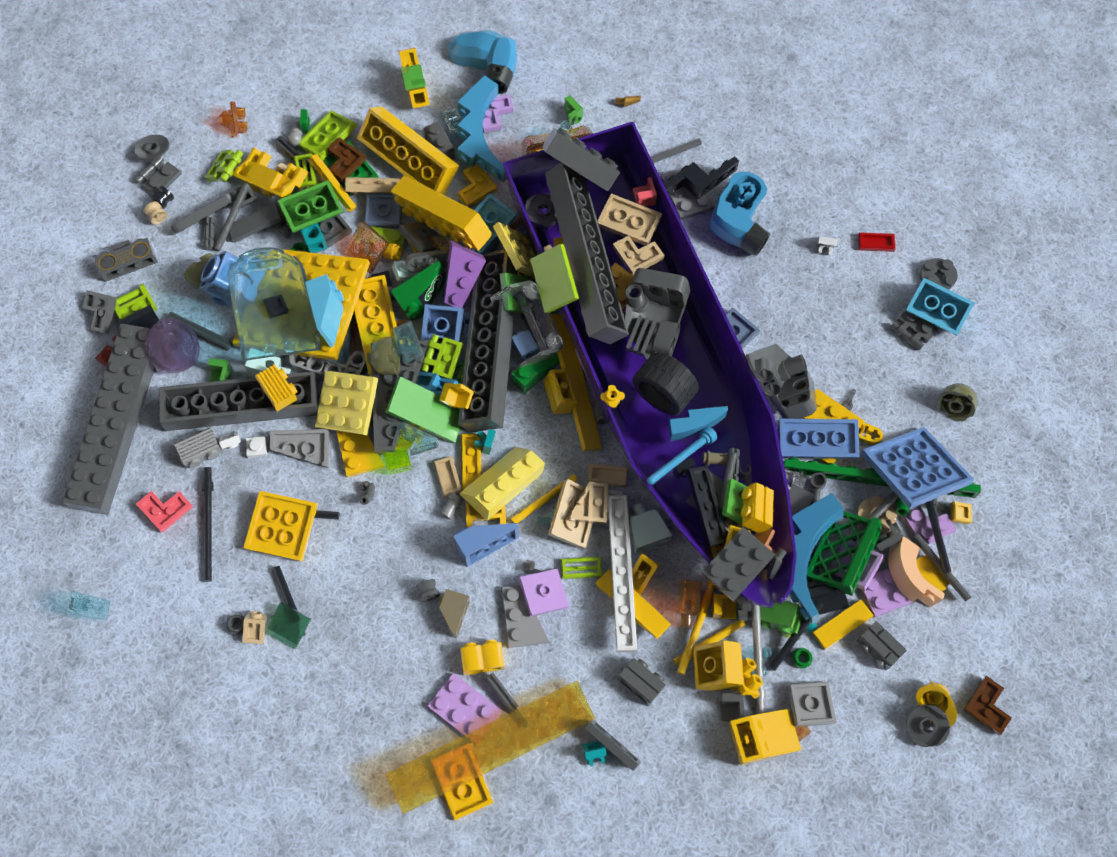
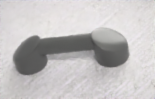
M815 473L811 477L810 486L813 489L812 494H814L811 505L820 500L821 490L826 485L827 479L822 473Z

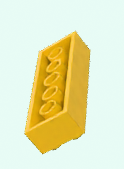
M384 107L369 108L357 139L403 175L445 195L459 165Z
M405 175L391 190L395 197L394 201L402 206V211L408 217L413 216L418 222L426 223L433 230L435 228L438 229L444 236L449 235L454 241L462 242L469 249L474 248L479 251L493 235L477 211Z

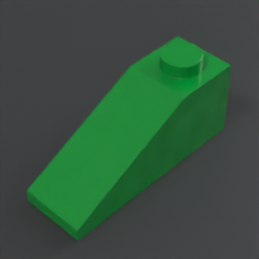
M551 346L526 360L511 373L512 383L526 394L550 370L560 364L557 350Z

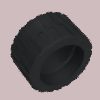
M662 352L651 354L632 378L636 391L647 403L660 412L671 416L679 415L699 389L698 381L693 373L676 358Z

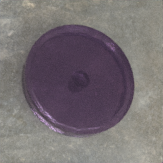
M163 319L155 323L146 334L145 347L147 354L158 368L170 373H181L191 368L197 362L200 354L199 341L195 332L186 323L177 319Z

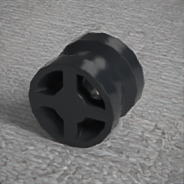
M160 186L158 192L153 193L151 198L165 209L167 203L173 201L174 196L168 189Z

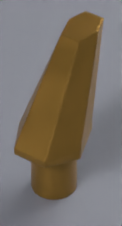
M641 96L616 97L615 104L626 107L640 102Z

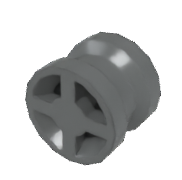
M428 579L416 585L417 590L421 593V602H427L440 596L439 590L435 587V579Z

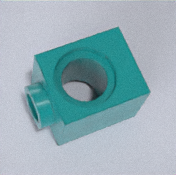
M318 223L301 230L310 253H318L328 249Z

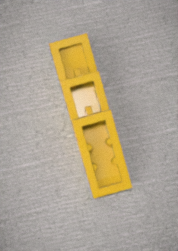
M608 569L595 584L613 602L612 571ZM633 589L635 622L658 639L671 624Z

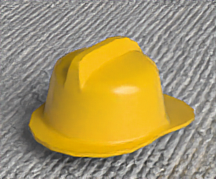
M933 680L918 689L916 700L919 706L921 704H929L939 707L946 714L949 727L953 726L957 720V710L948 689L942 684L934 683Z

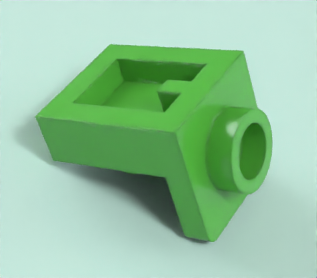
M568 95L565 98L564 109L568 114L567 124L571 126L578 124L582 120L583 107L571 95Z

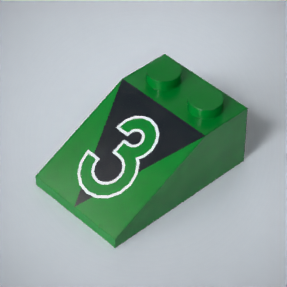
M439 261L391 291L411 321L420 319L424 315L425 304L432 305L443 288L446 272Z

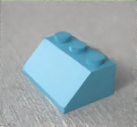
M923 278L906 311L957 336L975 302Z

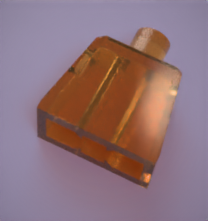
M681 580L678 583L676 615H681L680 627L692 628L693 617H697L699 614L702 582ZM685 602L691 604V610L685 608Z

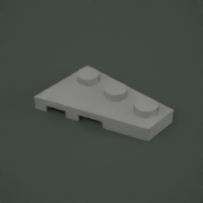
M329 429L270 431L271 451L329 468Z
M521 586L502 587L509 648L549 643L537 615L532 617L529 615Z

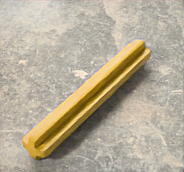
M313 154L309 159L310 163L324 181L329 180L338 200L348 212L354 211L356 208L355 203L317 154Z

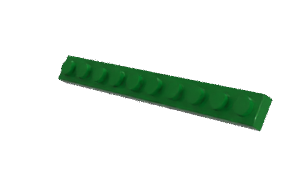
M788 458L783 462L785 473L805 476L822 473L827 479L889 487L873 468L864 470L857 469L856 466L841 467L835 463L819 464L817 461L810 460L804 462L799 461L797 458ZM972 482L971 485L946 495L976 498L981 493V485H976Z

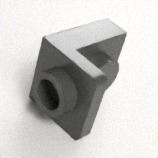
M889 519L886 520V523L891 531L880 533L876 542L880 552L902 540L899 536L902 533L896 522L892 524Z

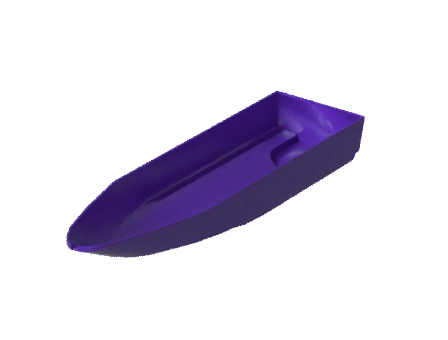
M628 122L578 138L585 143L588 150L592 147L602 155L601 158L605 159L607 157L618 165L617 169L620 172L609 191H606L585 177L597 221L611 194L636 203L633 188L646 186L647 179L652 178L657 199L656 205L648 206L647 208L662 213V217L649 244L655 241L664 254V259L646 269L684 276L688 279L690 294L680 321V332L672 357L683 363L693 373L698 381L699 389L682 412L676 416L660 412L647 403L636 391L632 378L647 359L625 350L630 338L629 335L613 344L591 338L585 331L586 325L581 315L578 299L559 308L606 421L632 469L684 537L710 564L714 557L710 547H707L698 511L686 504L687 499L692 494L689 478L680 477L676 479L673 474V468L652 485L648 484L647 479L699 439L700 433L685 439L670 441L668 429L670 419L686 418L688 410L728 406L726 417L711 427L717 434V440L710 445L701 446L684 461L693 458L696 463L695 467L706 466V464H702L703 452L710 450L711 453L728 454L730 448H738L740 450L738 482L747 487L753 483H759L764 487L774 490L771 528L775 533L770 547L776 553L779 548L787 553L782 559L783 564L773 580L767 578L769 562L740 595L747 601L765 608H773L775 603L781 605L788 597L794 584L797 554L790 493L775 417L756 377L749 367L747 358L634 122ZM544 149L503 163L510 195L536 256L545 252L544 247L550 245L552 248L554 247L553 238L562 237L559 232L560 227L558 223L548 230L537 228L531 224L525 210L526 202L531 196L550 193L546 184L545 173L561 163L546 153ZM547 208L539 209L540 213H547ZM599 228L610 268L614 263H617L629 272L613 249V243L624 237ZM634 242L638 249L644 247V245ZM633 342L632 345H631L632 348L635 347V343H634V342ZM610 385L616 386V389L625 395L624 399L620 400L615 408H611L605 401L601 400V394L605 393ZM710 464L708 466L709 471L724 480L727 466ZM749 529L750 533L755 535L756 532Z

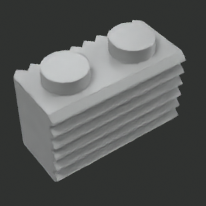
M211 427L174 444L182 463L187 469L198 467L201 462L207 459H215L219 456V453L223 452Z

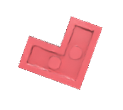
M152 491L136 503L162 533L193 508L192 504L180 491L164 504Z

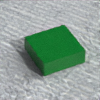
M307 109L300 110L299 124L302 133H308L310 129V117Z

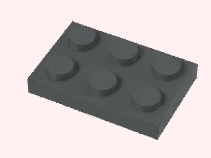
M743 527L701 574L734 602L771 561L775 554Z

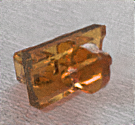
M230 102L228 114L227 111H222V114L218 116V123L224 125V128H228L230 125L231 138H236L238 133H247V121H238V119H245V108L236 107L235 102Z

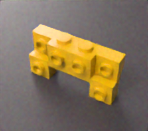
M253 147L246 160L236 167L233 176L239 180L250 184V188L256 192L262 190L261 193L270 198L272 195L277 198H285L291 195L295 186L301 187L308 172L302 167H296L289 162L282 175L266 167L271 159L269 154Z

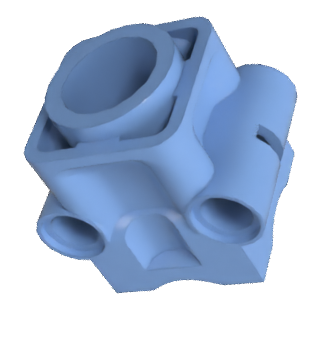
M223 251L218 255H213L205 265L201 274L202 282L200 289L212 295L211 300L214 303L223 306L227 305L239 311L244 305H251L255 302L258 285L263 280L266 271L256 266V262L251 258H238L227 251Z

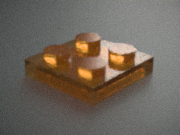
M360 222L344 252L349 257L368 259L370 264L367 271L373 273L390 243L366 222Z

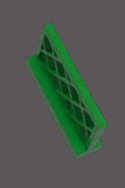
M843 511V518H847L848 523L838 526L835 522L825 531L807 569L806 578L844 590L845 594L852 596L882 531V525L879 518L872 517L871 520ZM859 523L867 525L864 530L859 532L854 528V525ZM851 527L854 534L843 537L841 530ZM838 532L841 539L830 543L829 536ZM857 538L858 546L849 549L846 542ZM843 543L846 551L836 554L833 547ZM831 549L833 556L822 559V551ZM849 555L851 558L850 563L842 566L839 558ZM836 560L839 567L828 571L825 564ZM823 565L825 573L820 575L812 573L814 568ZM842 572L844 577L840 583L832 580L831 575Z

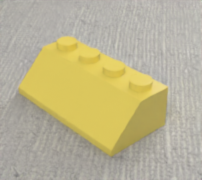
M515 447L461 491L460 495L488 521L504 505L508 504L543 473L545 463L532 450Z

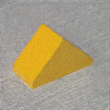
M643 553L632 569L633 589L639 595L645 590L659 567V564Z

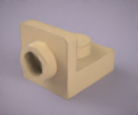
M260 611L247 613L244 618L242 643H264L265 625L268 615Z

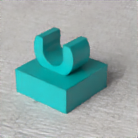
M488 429L487 435L482 431H478L477 437H481L483 441L475 440L474 446L478 448L483 447L482 453L490 455L496 431Z
M600 741L582 744L583 753L591 767L594 766V758H600L601 764L605 763L604 756H607L606 748Z

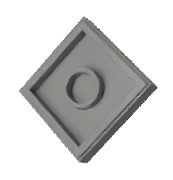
M829 682L789 684L787 686L794 727L837 723Z

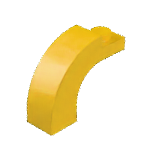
M415 47L398 51L402 68L419 64ZM426 87L407 90L413 109L430 105Z

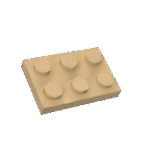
M611 194L597 222L599 228L624 238L629 236L632 241L646 246L649 244L660 222L662 213Z
M566 479L562 485L548 535L584 549L586 548L593 523L570 521L568 518L585 486Z

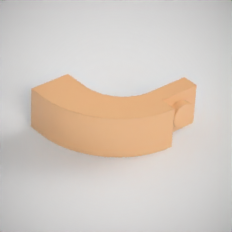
M903 536L902 540L893 544L889 550L888 564L891 576L898 589L911 602L919 599L931 607L943 600L944 593L922 577L916 564L920 547Z

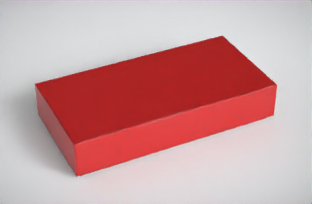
M859 232L858 250L895 252V234Z

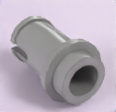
M454 493L451 496L448 495V501L440 513L448 519L452 518L458 505L462 504V498Z

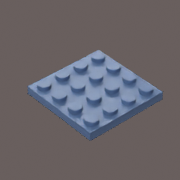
M925 427L863 449L861 454L909 509L971 485L974 480Z

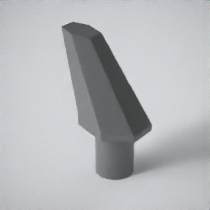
M779 548L770 561L767 578L770 580L775 578L783 564L782 559L787 553Z

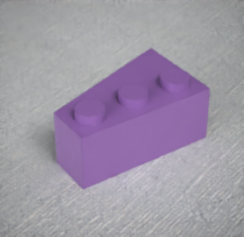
M452 240L449 243L442 298L444 303L462 308L486 260L483 255Z

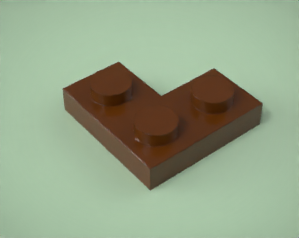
M340 137L328 147V152L338 159L329 170L342 183L345 181V177H349L366 161V155Z
M985 676L963 711L997 735H1002L1012 719L1011 716L994 705L1004 688L988 676Z

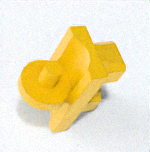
M746 658L742 660L744 685L732 687L731 690L738 691L741 695H751L756 699L760 696L758 689L763 685V682L759 675H752L751 673L757 667L755 661Z

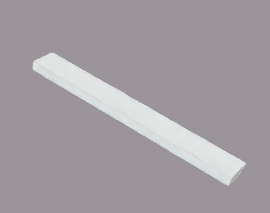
M627 495L608 496L616 652H637Z

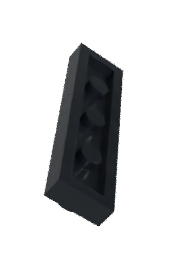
M708 466L689 468L687 475L707 547L725 545L727 533Z

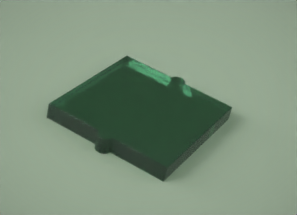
M280 602L274 615L271 616V621L265 633L296 649L302 637L306 635L305 631L311 618Z

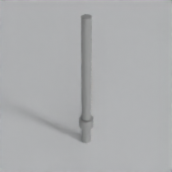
M751 603L754 661L757 666L754 672L756 675H759L763 682L760 606ZM764 685L758 689L760 696L756 698V714L765 713L764 698H766V689H764Z

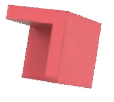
M652 178L647 179L646 186L633 188L637 204L644 207L656 205L657 193Z

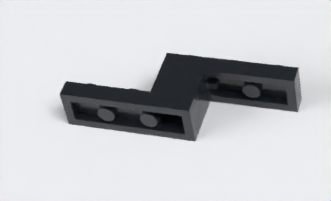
M735 156L730 160L727 159L721 164V167L717 170L713 169L708 175L695 162L689 166L685 165L678 174L669 177L667 182L664 183L668 195L671 196L684 186L699 200L735 173L739 160Z

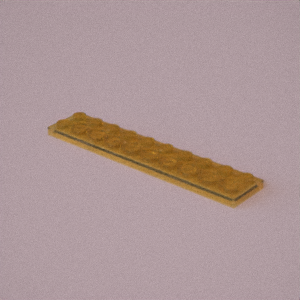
M577 680L385 775L402 814H405L596 718Z

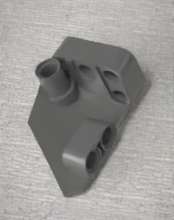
M637 268L631 285L627 287L625 292L627 297L625 322L629 336H631L639 315L645 319L646 317L650 318V321L655 320L657 323L644 357L648 359L654 352H662L672 356L680 332V321L690 294L688 279L677 274ZM640 323L639 328L633 340L635 344L637 342V339L639 337V334L644 323ZM647 325V328L638 349L640 351L642 350V347L651 326Z
M777 344L746 354L750 369L764 393L771 398L782 419H801L812 415L816 411L814 381L807 370V364L802 354L790 357Z

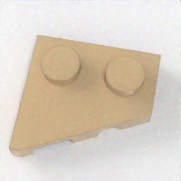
M588 482L568 520L607 523L608 483Z

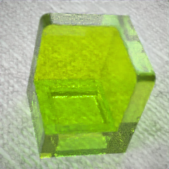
M407 447L396 449L395 452L384 453L389 475L412 470Z

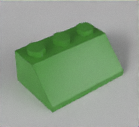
M329 180L278 200L280 210L293 233L344 213Z

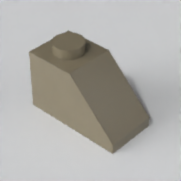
M446 589L445 593L440 595L438 605L452 636L457 638L470 603V597Z

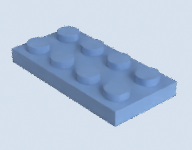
M857 419L779 420V442L782 458L859 459L860 457Z

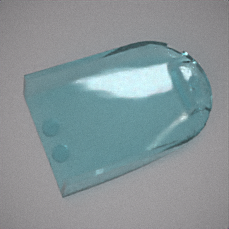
M262 247L241 254L239 259L234 264H231L227 279L242 361L320 350V332L316 327L305 284L307 277L302 263L295 256L292 257L284 253V250L278 248ZM282 294L289 313L270 319L263 299Z

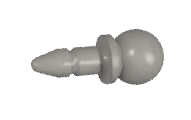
M300 118L296 119L294 127L290 130L288 142L292 146H298V143L302 140L299 124Z

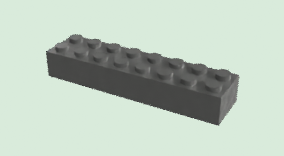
M314 371L286 374L288 376L285 379L287 383L290 384L292 382L297 390L295 394L297 400L278 412L259 385L256 377L160 387V424L166 431L315 416L319 408L318 380Z

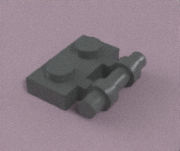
M162 156L151 160L150 164L144 170L141 169L138 172L139 175L135 178L138 184L143 180L147 181L143 186L152 194L157 193L160 186L167 189L182 174L181 170L169 162L162 166L161 163L164 161ZM156 169L157 172L151 177L150 174Z
M907 311L897 320L902 324L901 326L894 322L890 327L895 331L896 335L902 336L909 342L910 346H915L918 350H921L924 346L919 341L920 339L927 343L939 330L934 324ZM906 329H909L911 332H913L915 336L911 335L908 331H906Z

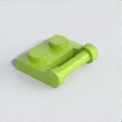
M143 283L139 285V288L117 298L115 311L121 320L149 305L152 306L154 311H157L158 308ZM129 300H132V301H130V302H128V303H126V304L120 306L121 304H123V303H125V302H127V301H129Z

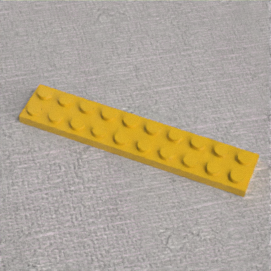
M385 275L364 279L354 309L370 377H372V366L368 363L367 353L371 352V343H374L379 338L394 336L396 341L400 342ZM404 421L395 452L386 454L390 455L425 447L421 429Z

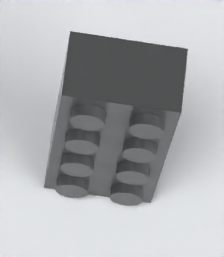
M553 128L542 146L544 151L606 191H609L620 174L617 169L618 165L607 157L605 159L601 158L602 155L592 147L588 150L585 143L578 138L571 139V135L564 129L559 128L557 130Z

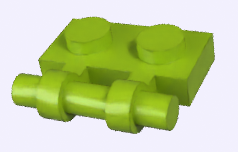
M232 149L221 150L204 178L208 182H219L220 180L226 182L233 175L236 165L240 164L243 152L237 150L235 153Z
M432 334L430 341H428V349L423 359L421 370L428 372L431 365L434 366L432 373L452 379L463 343L444 337L442 344L437 343L439 336ZM435 349L440 350L437 360L432 359Z

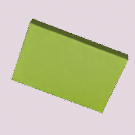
M330 110L302 138L297 147L308 154H317L323 161L330 154L328 147L339 137L344 140L357 125L354 121Z
M559 244L530 259L545 313H550L579 299L563 244Z

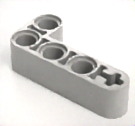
M359 351L353 352L350 355L346 365L322 358L293 354L289 357L290 364L295 372L314 371L317 379L324 381L325 371L363 376L367 372L365 355ZM362 361L361 364L355 365L356 362ZM321 366L319 369L313 370L314 367Z

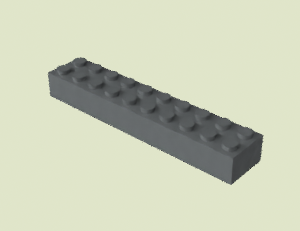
M561 162L545 173L546 184L550 190L555 217L560 227L559 232L563 239V245L578 293L581 315L586 325L585 331L591 338L613 344L628 336L629 333L589 189L584 176Z
M505 249L481 254L486 262L473 286L463 385L474 392L469 408L460 409L458 425L470 433L486 431L488 429L503 428L514 312L504 311L500 274L511 273L518 275V271L515 269Z
M120 324L63 499V503L71 509L104 515L109 514L155 369L154 363L155 360L157 362L159 356L158 351L161 348L163 337L156 329Z

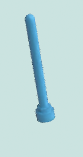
M710 427L701 431L699 439L648 477V484L652 485L701 446L710 445L716 441V432Z

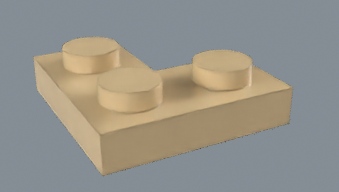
M629 236L613 243V249L633 275L637 268L646 269L664 259V254L655 241L641 249L636 247Z

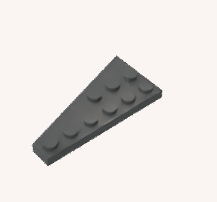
M428 340L397 342L398 349H396V352L400 356V370L397 374L382 375L374 370L372 366V377L378 378L373 404L375 453H390L396 450L404 421L386 413L398 377L416 384Z

